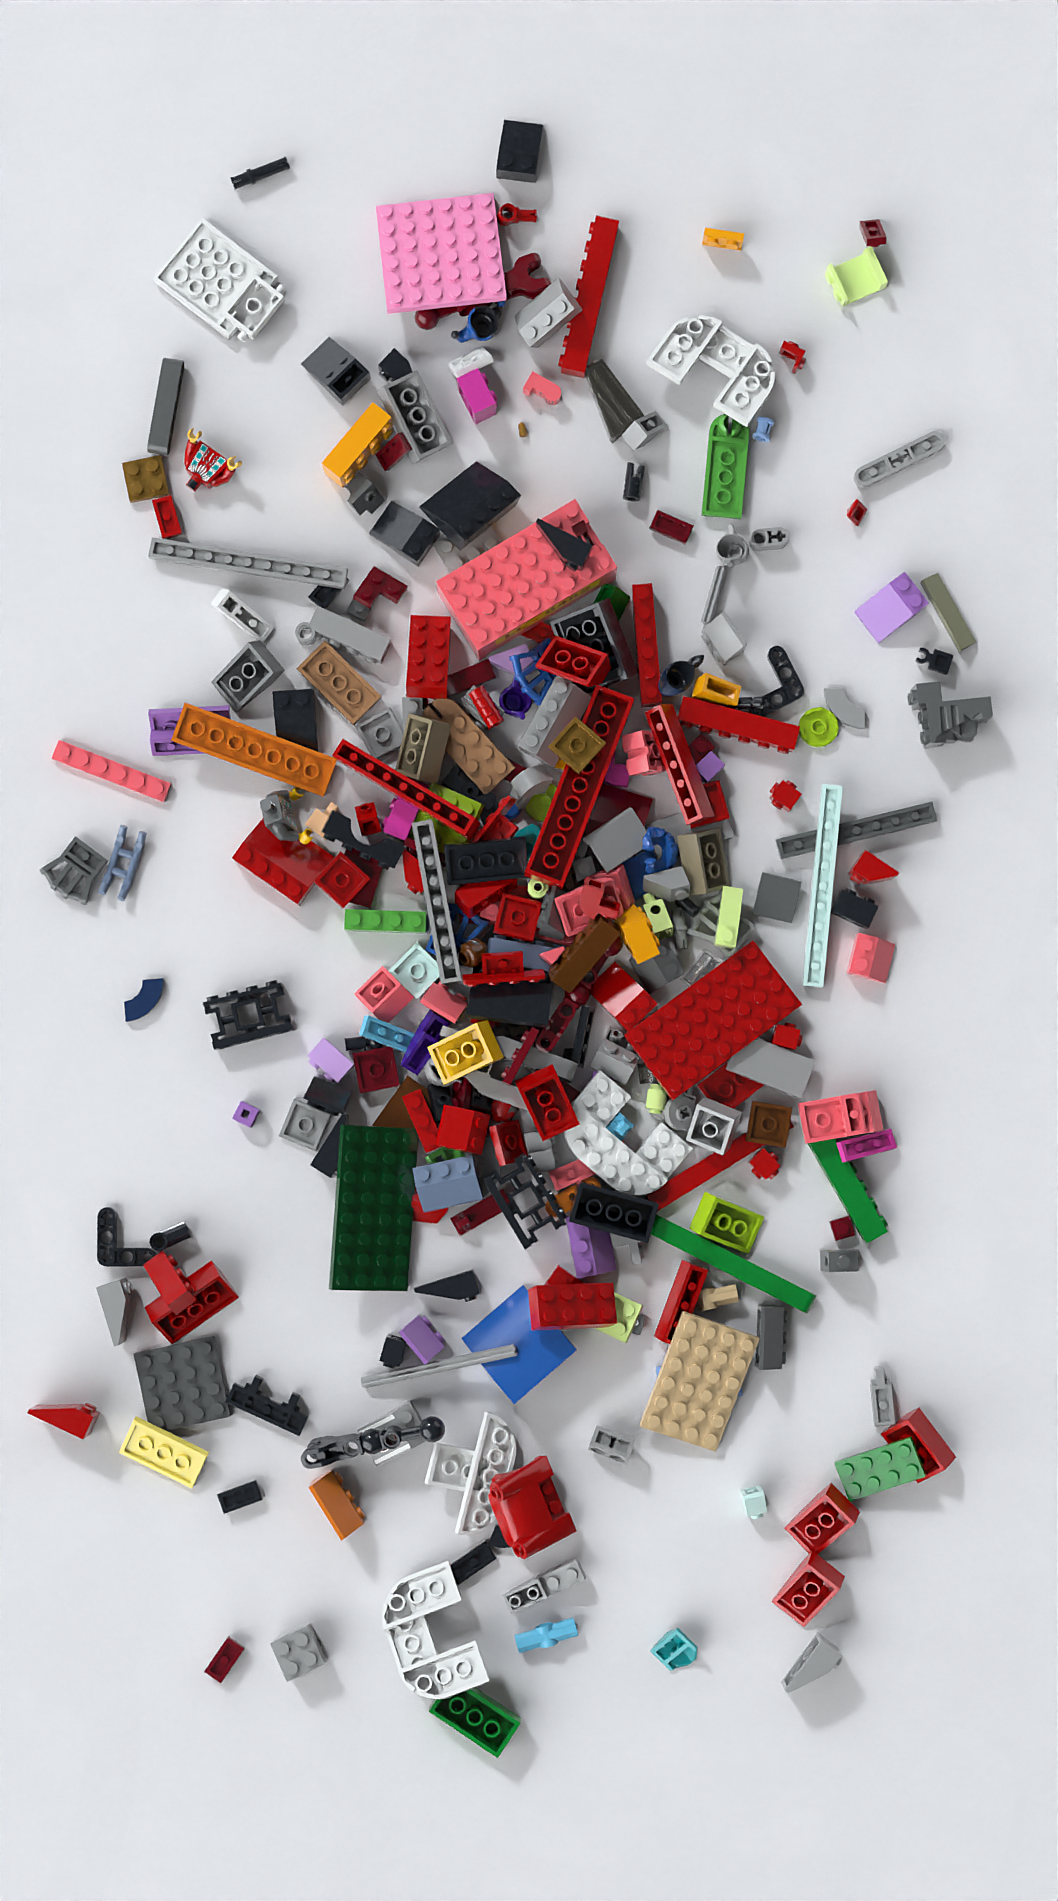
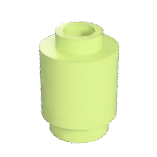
M534 879L530 880L528 884L529 895L534 899L545 897L548 885ZM540 884L542 886V889L540 891H536L534 889V885Z
M650 1084V1089L647 1090L645 1108L649 1109L651 1114H661V1111H664L666 1106L667 1093L661 1085Z

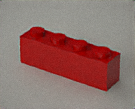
M685 1260L681 1261L654 1337L662 1342L671 1343L682 1312L685 1311L693 1314L708 1273L707 1269Z

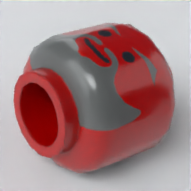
M494 1099L490 1116L498 1123L501 1121L510 1122L519 1111V1108Z

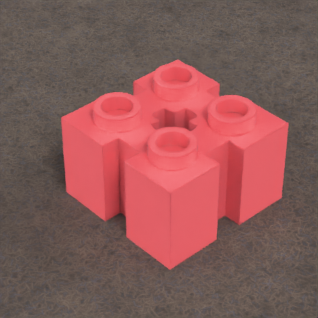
M641 730L622 736V748L625 753H628L626 769L629 776H652L667 772L652 732Z

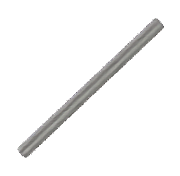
M512 1344L361 1377V1385L364 1388L514 1357L518 1354L517 1347Z

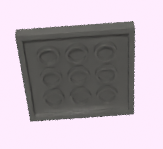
M214 1336L133 1354L146 1417L149 1423L168 1431L231 1416L229 1404L225 1402L227 1394Z

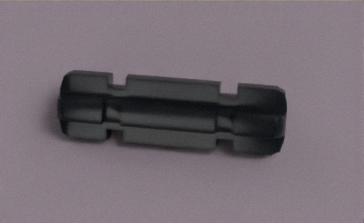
M761 696L754 698L740 697L736 706L725 705V707L732 709H753L755 707L759 709L764 707V698Z

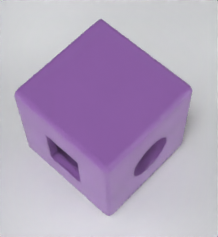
M240 1101L232 1119L252 1128L261 1109L245 1101ZM245 1110L250 1112L248 1118L243 1117Z

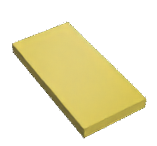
M137 1416L134 1418L119 1451L120 1454L190 1488H193L209 1454L208 1451Z

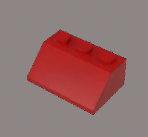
M556 635L535 665L540 670L587 687L602 684L611 670L608 654Z
M920 1408L905 1414L895 1422V1425H891L881 1433L888 1444L912 1436L926 1472V1477L917 1479V1483L946 1470L956 1458L955 1454Z

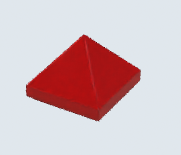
M856 499L847 509L846 516L855 526H859L868 509Z

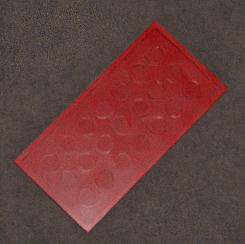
M753 940L624 1034V1037L673 1101L802 1006V1003Z

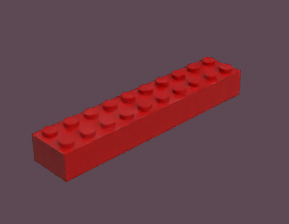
M596 685L582 722L605 741L606 745L580 774L576 773L567 764L565 765L524 876L550 886H557L563 890L635 698Z

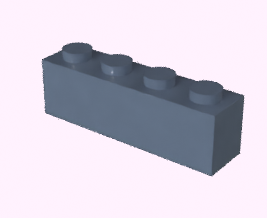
M494 935V938L488 939L487 948L488 953L522 951L523 967L525 969H543L549 972L551 965L547 964L538 955L563 946L566 948V946L554 944L553 947H547L545 942L534 941V944H528L524 940L514 938V941L506 940V936Z

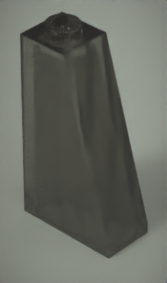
M600 359L598 362L594 360L586 367L585 376L609 441L614 443L622 437L621 435L635 420L645 415L603 359Z

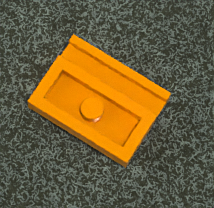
M705 227L702 245L741 251L744 233Z

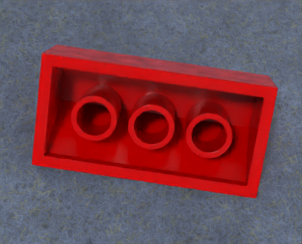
M212 1260L184 1279L185 1282L188 1281L194 1288L193 1295L196 1301L178 1315L166 1305L162 1296L144 1307L151 1323L171 1344H174L239 1298L222 1271Z

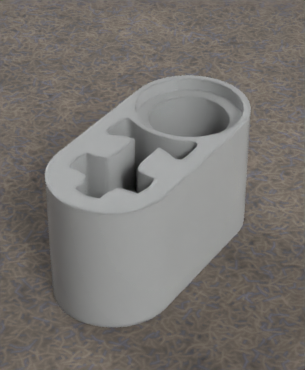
M782 527L757 529L752 533L749 544L755 551L779 550L786 546L789 534ZM777 535L783 538L781 542H778V539H776ZM761 536L764 539V543L757 544L754 541V537Z

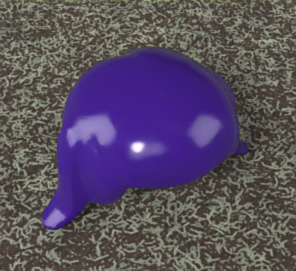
M513 678L510 686L505 688L500 694L499 706L504 710L505 714L524 720L525 713L531 708L532 698L522 692V686L519 681Z

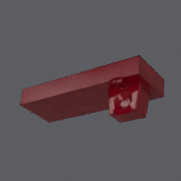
M504 1189L499 1190L506 1203L510 1202ZM490 1195L450 1219L459 1236L502 1213L494 1197Z

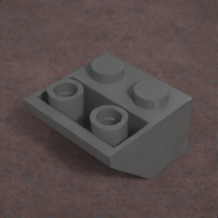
M552 885L551 890L546 891L541 905V909L544 910L541 911L536 927L540 928L538 935L562 941L565 930L554 899L566 892L557 886Z

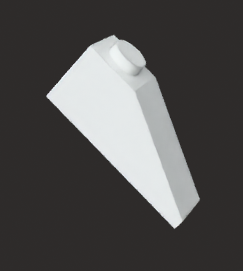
M222 588L211 603L224 616L262 643L274 629L271 624L229 590Z

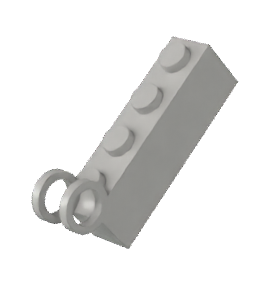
M317 606L310 623L302 622L295 630L296 637L302 645H312L316 639L321 640L323 637L329 640L328 643L337 648L343 646L347 648L348 653L354 656H358V654L365 656V660L372 664L377 662L382 664L392 643L390 638ZM304 629L312 631V635L308 639L300 637V633Z

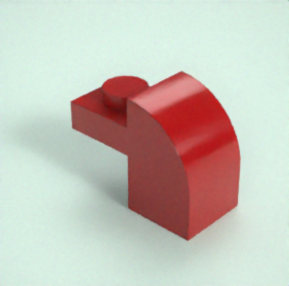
M586 877L580 896L582 911L591 919L595 918L596 913L601 914L605 918L616 919L620 903L602 898L606 883Z

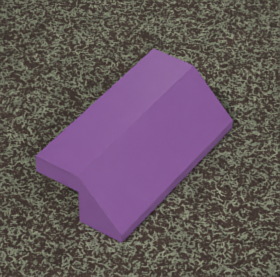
M229 705L199 707L231 719ZM183 708L149 709L152 756L204 754L171 741Z

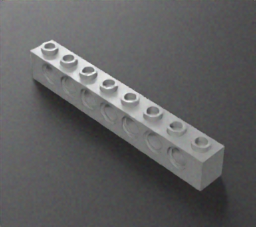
M431 819L412 823L440 982L444 984L460 981L462 979L433 821Z

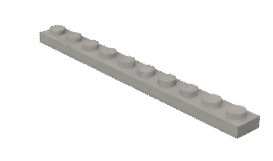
M153 537L148 555L150 559L340 589H345L348 568Z

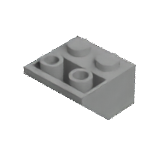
M610 1026L590 1067L598 1071L601 1070L604 1074L626 1085L640 1057L624 1037L625 1033Z

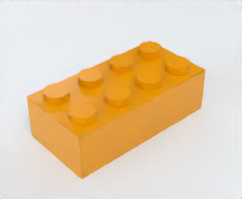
M372 402L321 464L324 473L342 488L355 477L354 474L367 465L369 456L371 454L375 455L381 447L380 443L392 435V417Z

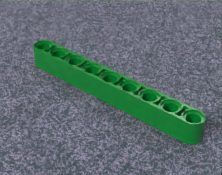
M656 1214L651 1235L804 1313H809L816 1298V1295Z

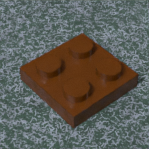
M752 1101L745 1141L786 1148L792 1107Z

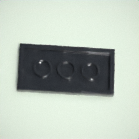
M525 836L444 844L447 885L526 878L524 876L527 867Z

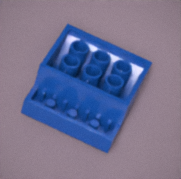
M524 1285L461 1338L472 1353L512 1344L517 1347V1356L481 1363L513 1404L517 1403L577 1350L561 1329L532 1331L528 1290Z

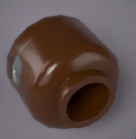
M472 938L459 946L458 960L462 965L474 968L482 963L481 954L488 953V948L481 940Z

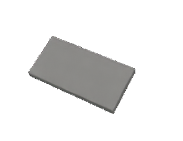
M682 812L645 825L646 830L651 826L664 828L665 831L670 832L674 836L677 845V836L718 827L721 828L723 841L734 837L729 819L691 829L690 825H686ZM654 845V853L657 860H659L662 856V849L659 845Z
M757 1038L731 1057L725 1070L802 1099L815 1061Z

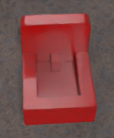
M792 341L783 342L779 354L795 361L792 373L795 374L797 369H802L806 358H804L805 350L799 348V345Z

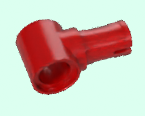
M506 203L502 205L496 215L497 222L501 226H509L511 223H519V221L536 223L537 215L535 214H537V210L519 209V207ZM503 211L509 212L510 215H511V218H509V219H508V218H505V217L503 216L502 212H503Z

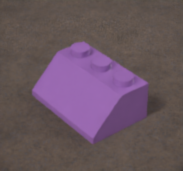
M568 1216L566 1223L576 1277H588L617 1270L610 1233L569 1222L570 1216Z

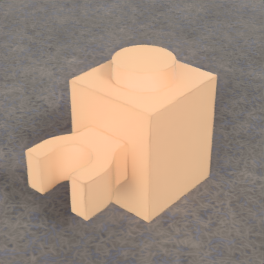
M331 802L324 813L316 808L305 823V826L323 838L324 833L321 830L331 810L337 812L338 806Z

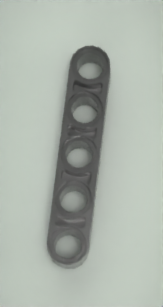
M163 358L148 438V453L169 455L184 373V361L170 358Z

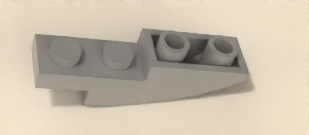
M577 1558L518 1585L502 1596L512 1614L548 1598L551 1594L585 1580L586 1575Z

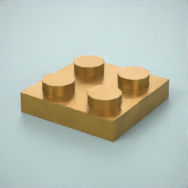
M161 455L122 463L130 503L170 495Z
M575 716L548 748L576 773L580 774L606 745V742Z

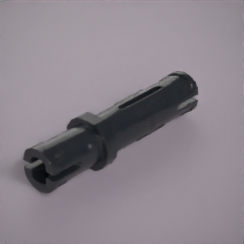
M285 156L258 168L247 169L246 172L230 177L236 190L250 183L252 185L256 184L255 181L290 169V166Z

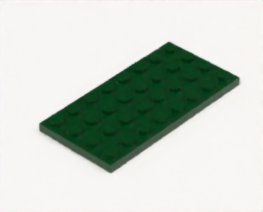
M340 1125L329 1278L330 1290H408L413 1220L411 1202L415 1192L413 1168H416L418 1134L415 1128Z

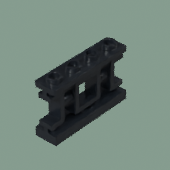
M277 980L266 982L265 987L258 988L257 985L247 987L245 992L238 993V990L227 992L226 997L219 998L218 995L207 997V1001L202 1002L205 1014L216 1013L220 1032L210 1034L213 1041V1049L220 1050L294 1031L290 1014L280 1016L276 997L285 995L283 983H278ZM277 989L276 993L270 994L271 1005L261 1007L259 997L250 998L252 995ZM238 999V1002L230 1004L232 1015L222 1017L219 1007L211 1009L213 1005ZM255 1003L260 1022L241 1026L237 1007ZM274 1012L276 1022L285 1020L284 1024L258 1030V1027L266 1025L263 1016L265 1014ZM235 1022L237 1032L244 1030L246 1032L245 1034L219 1040V1037L226 1035L225 1024Z
M522 1153L519 1157L514 1158L519 1167L502 1178L497 1170H494L492 1173L483 1176L482 1179L523 1248L527 1249L532 1246L531 1244L538 1241L534 1231L549 1222L557 1230L562 1225H566L564 1219L567 1216L562 1207H556L554 1202L557 1199L551 1190L547 1191L544 1187V1184L547 1182L541 1172L537 1174L533 1167L536 1164L531 1155L526 1156L525 1153ZM522 1162L526 1163L538 1185L534 1186L531 1180L524 1184L520 1183L517 1175L525 1171L521 1164ZM497 1178L500 1185L510 1180L514 1187V1190L506 1194L510 1202L506 1203L495 1185L494 1179ZM530 1187L539 1203L522 1213L513 1197ZM543 1197H546L557 1215V1221L554 1220L552 1215L544 1219L539 1215L538 1210L546 1206L542 1199ZM516 1213L521 1220L529 1215L534 1220L535 1224L527 1228L531 1235L529 1238L526 1237L514 1217Z

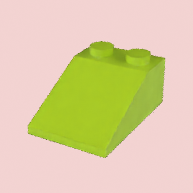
M705 1191L689 1229L699 1235L749 1254L764 1216Z

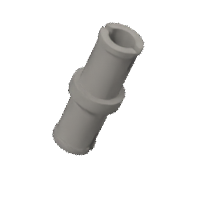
M682 908L671 909L675 949H688L686 934L688 926L685 925L684 910Z

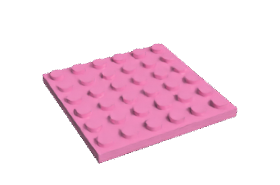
M494 193L376 206L387 314L507 301Z

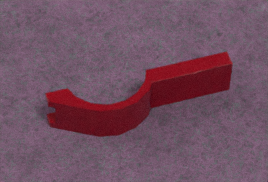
M486 659L448 675L447 696L460 694L470 690L473 685L477 687L495 679L496 676L489 660ZM422 698L423 709L436 699Z

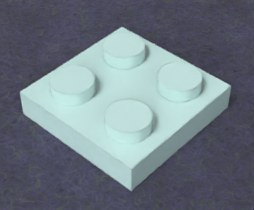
M418 943L389 970L416 999L440 977L437 962Z

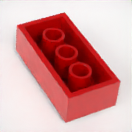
M411 615L406 677L407 697L447 699L451 639L450 616Z
M613 1283L536 1285L528 1289L532 1331L606 1328L617 1324Z

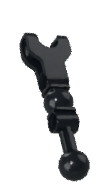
M429 1416L421 1422L420 1426L405 1429L392 1425L386 1430L382 1428L381 1431L370 1428L359 1434L353 1433L342 1436L315 1438L310 1441L307 1449L302 1453L301 1462L305 1468L313 1469L327 1466L336 1461L356 1457L359 1453L364 1455L366 1452L375 1455L382 1450L395 1449L399 1446L400 1442L423 1438L427 1442H437L445 1434V1425L438 1417ZM388 1435H395L397 1437V1440H390ZM349 1442H354L358 1448H351ZM307 1455H310L311 1458L317 1460L315 1462H310L307 1459Z

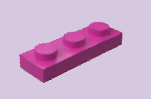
M892 1129L836 1143L842 1163L897 1148Z

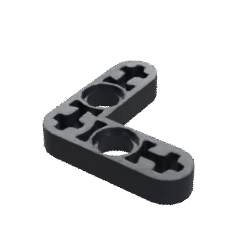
M773 646L767 654L768 661L781 685L780 688L762 696V698L767 699L768 705L772 709L768 710V706L762 709V713L754 711V707L749 709L751 714L764 717L797 701L804 693L803 685L786 651L780 646ZM773 651H776L777 653H781V654H782V655L779 657L781 663H783L784 661H786L785 664L780 665L778 668H776V666H775V665H778V664H779L777 658H774V659H773V658L771 657V656H773V654H774ZM782 668H788L791 671L789 678L781 677L780 670ZM793 678L795 679L792 682L793 687L799 688L798 696L790 694L792 689L790 684L785 685V683L790 682ZM777 694L782 697L780 705H774L771 702L773 695Z
M111 1207L102 1208L98 1212L97 1260L99 1264L106 1267L143 1266L146 1263V1259H138L139 1263H136V1251H139L138 1255H145L146 1251H149V1255H153V1257L157 1255L156 1251L152 1248H117V1212ZM106 1210H108L109 1214L113 1216L109 1219L108 1225L113 1224V1228L107 1227L102 1229V1225H106V1219L102 1218V1214H106ZM104 1231H110L113 1235L112 1240L108 1243L102 1240V1233ZM101 1245H113V1249L108 1248V1254L112 1255V1259L108 1260V1263H106L105 1259H102V1255L106 1254V1248L101 1249ZM125 1251H129L133 1255L130 1263H125L122 1260V1254Z

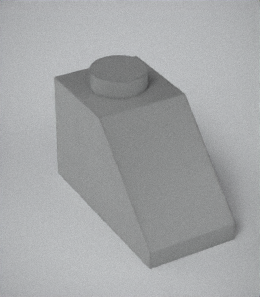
M654 411L635 420L621 436L634 451L645 446L665 430L668 425Z
M680 866L645 875L643 878V890L671 902L689 897L690 883L683 867Z

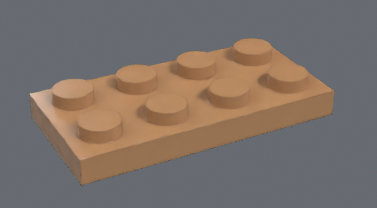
M326 641L317 647L296 668L353 726L382 698Z

